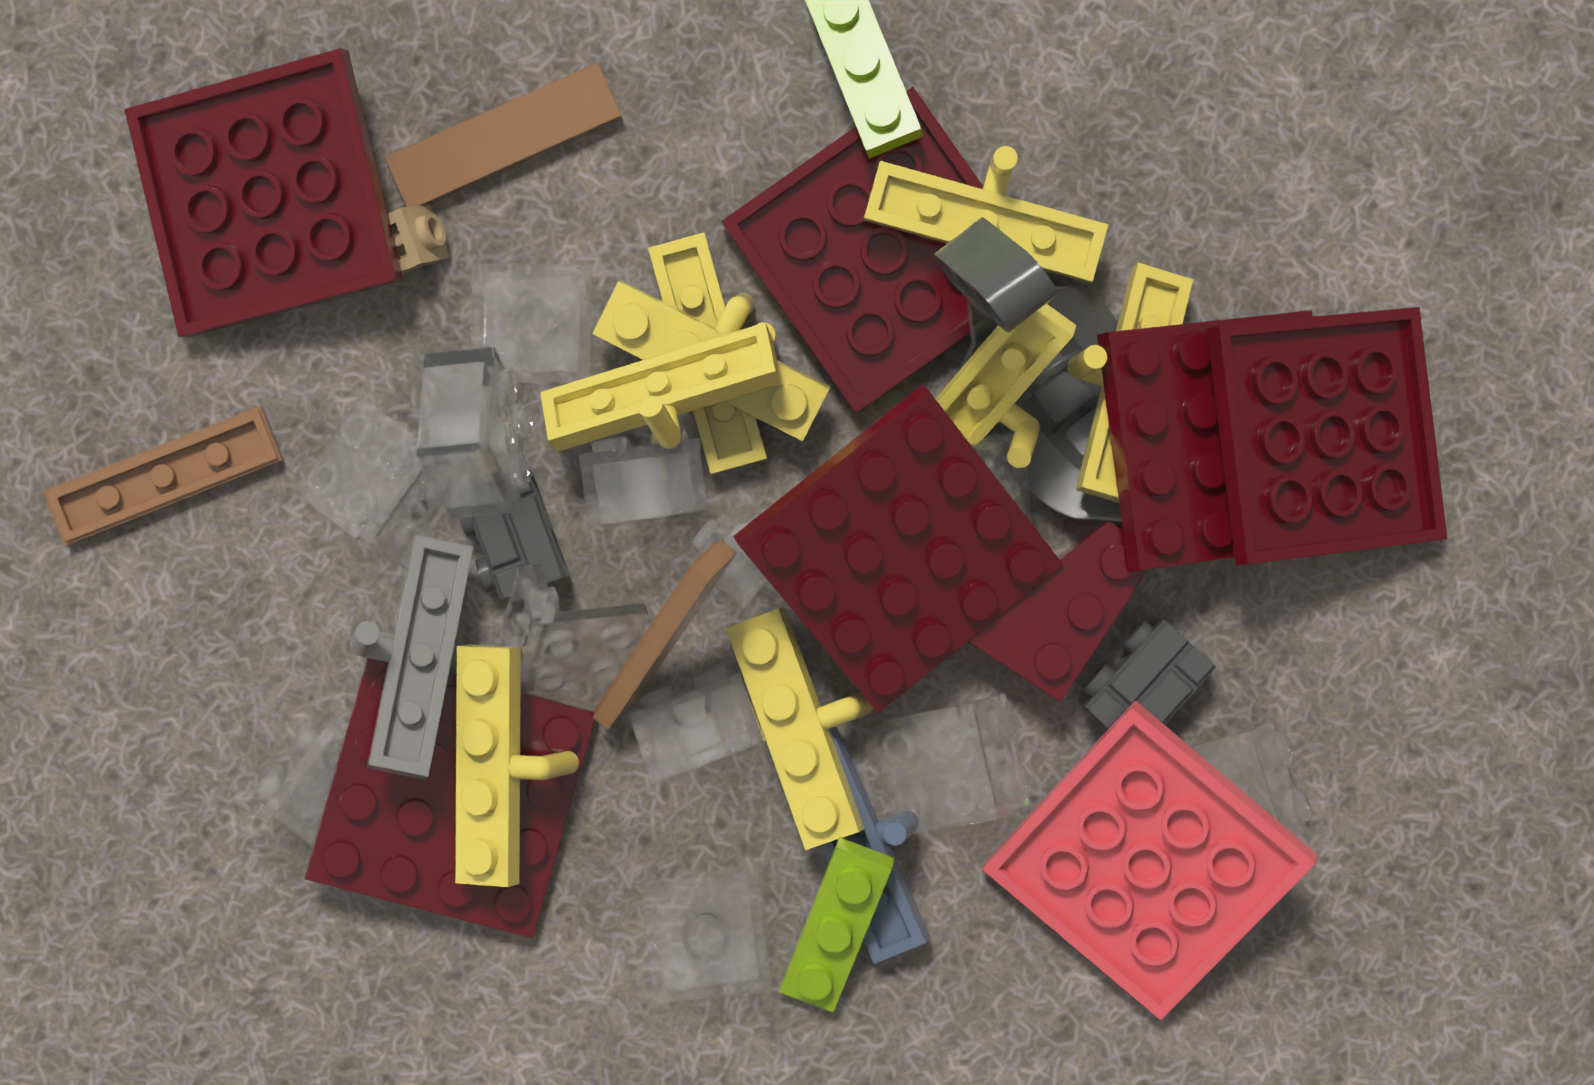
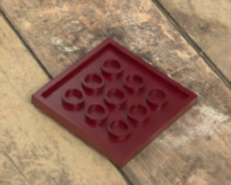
M342 48L124 109L178 337L189 338L403 281L348 50Z
M914 87L908 89L906 93L922 129L923 137L869 159L858 130L854 127L721 221L723 227L855 414L970 334L967 299L951 282L934 257V254L944 247L946 243L864 221L880 161L983 189L981 182Z
M1420 307L1226 324L1207 328L1235 566L1448 539Z
M1312 310L1113 331L1097 335L1098 345L1107 354V361L1101 367L1128 572L1234 557L1207 328L1226 324L1313 317Z
M923 384L733 536L740 548L877 713L881 712L1064 565Z
M366 658L305 872V880L533 938L595 719L593 715L595 713L592 710L521 691L520 755L544 756L563 751H572L578 757L579 765L574 773L547 780L520 779V859L518 885L498 887L455 883L457 673L449 672L429 776L426 780L367 769L388 662Z

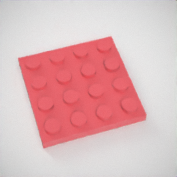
M1135 700L986 860L982 870L1158 1019L1162 1020L1316 864L1318 854Z

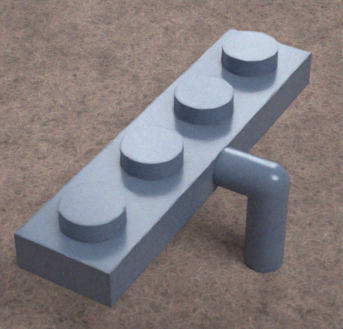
M837 726L832 727L829 730L865 827L864 830L843 837V839L895 858L890 845H900L918 828V817L912 811H903L881 821L878 820ZM838 839L821 845L828 862L831 859ZM896 858L863 939L874 964L926 944L931 938Z

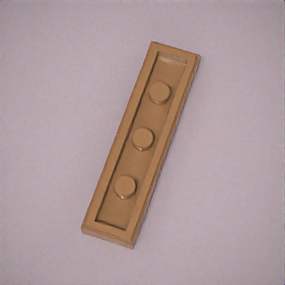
M597 62L389 154L384 158L406 207L430 204L620 120L622 115Z
M258 406L43 491L63 544L64 546H69L285 460L263 406Z
M722 540L718 543L715 541L690 565L594 709L593 713L595 714L593 718L608 730L638 700L737 554Z

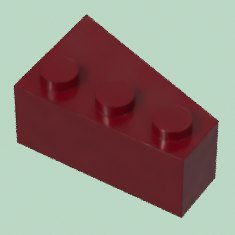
M1110 521L1101 522L1060 554L1058 558L1064 564L1061 568L968 641L1059 702L1062 701L1148 571L1128 572L1123 530Z

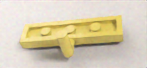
M1002 146L995 151L990 161L983 189L880 161L864 216V221L946 244L983 217L1025 249L1044 271L1090 284L1094 279L1109 225L1005 196L1012 170L1018 160L1016 151L1009 146Z
M705 233L649 247L648 250L662 301L715 328L725 309ZM766 323L772 334L773 342L775 344V329L772 325ZM724 401L693 410L711 475L767 459L756 417Z
M1138 262L1131 268L1116 331L1183 324L1193 279ZM1091 345L1074 356L1067 366L1068 372L1073 378L1101 386L1076 490L1119 503L1101 367L1107 361V354L1101 346Z
M620 280L592 334L645 360L741 330L747 316L753 312L755 303L753 298L745 293L731 298L714 328ZM777 360L782 384L724 401L803 442L831 387Z
M1045 304L1009 333L1005 332L998 325L935 398L974 449L998 421L1013 431L1014 435L1007 454V460L1016 468H1024L1029 465L1040 432V424L1036 418L1017 406L1015 402L1070 341L1076 329V324L1048 304Z
M762 323L540 393L547 438L555 452L644 425L649 426L662 447L672 449L678 446L681 441L678 415L782 384L772 334L767 324Z
M785 607L727 627L726 630L805 851L837 840L839 837L843 838L864 830L865 827L829 729L871 713L874 708L861 692L824 706L820 705Z
M457 646L455 883L498 887L518 885L520 859V779L547 780L574 773L579 765L578 757L572 751H563L544 756L520 755L521 647Z

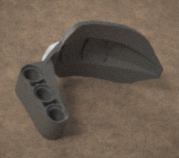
M981 217L934 254L942 270L967 299L972 342L961 368L998 325L1005 332L1009 333L1045 304H1048L1076 324L1074 335L1015 402L1017 406L1036 418L1040 424V432L1029 465L1024 468H1016L1008 462L1007 454L1014 432L998 421L986 436L1021 481L1044 504L1053 510L1073 519L1122 522L1119 503L1076 490L1101 386L1075 379L1069 374L1067 369L1069 361L1074 356L1091 345H1098V334L1116 331L1118 321L1100 296L1087 285L1055 286L1038 262L1025 249L985 218Z

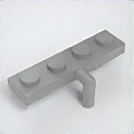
M415 534L412 541L393 639L379 636L378 626L371 621H363L355 629L350 640L351 651L357 656L388 662L367 769L426 780L429 776L473 552L472 546Z

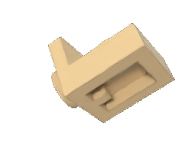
M430 204L402 207L387 213L402 274L423 265L439 263L449 258V252L445 244L446 232L441 220L434 214Z

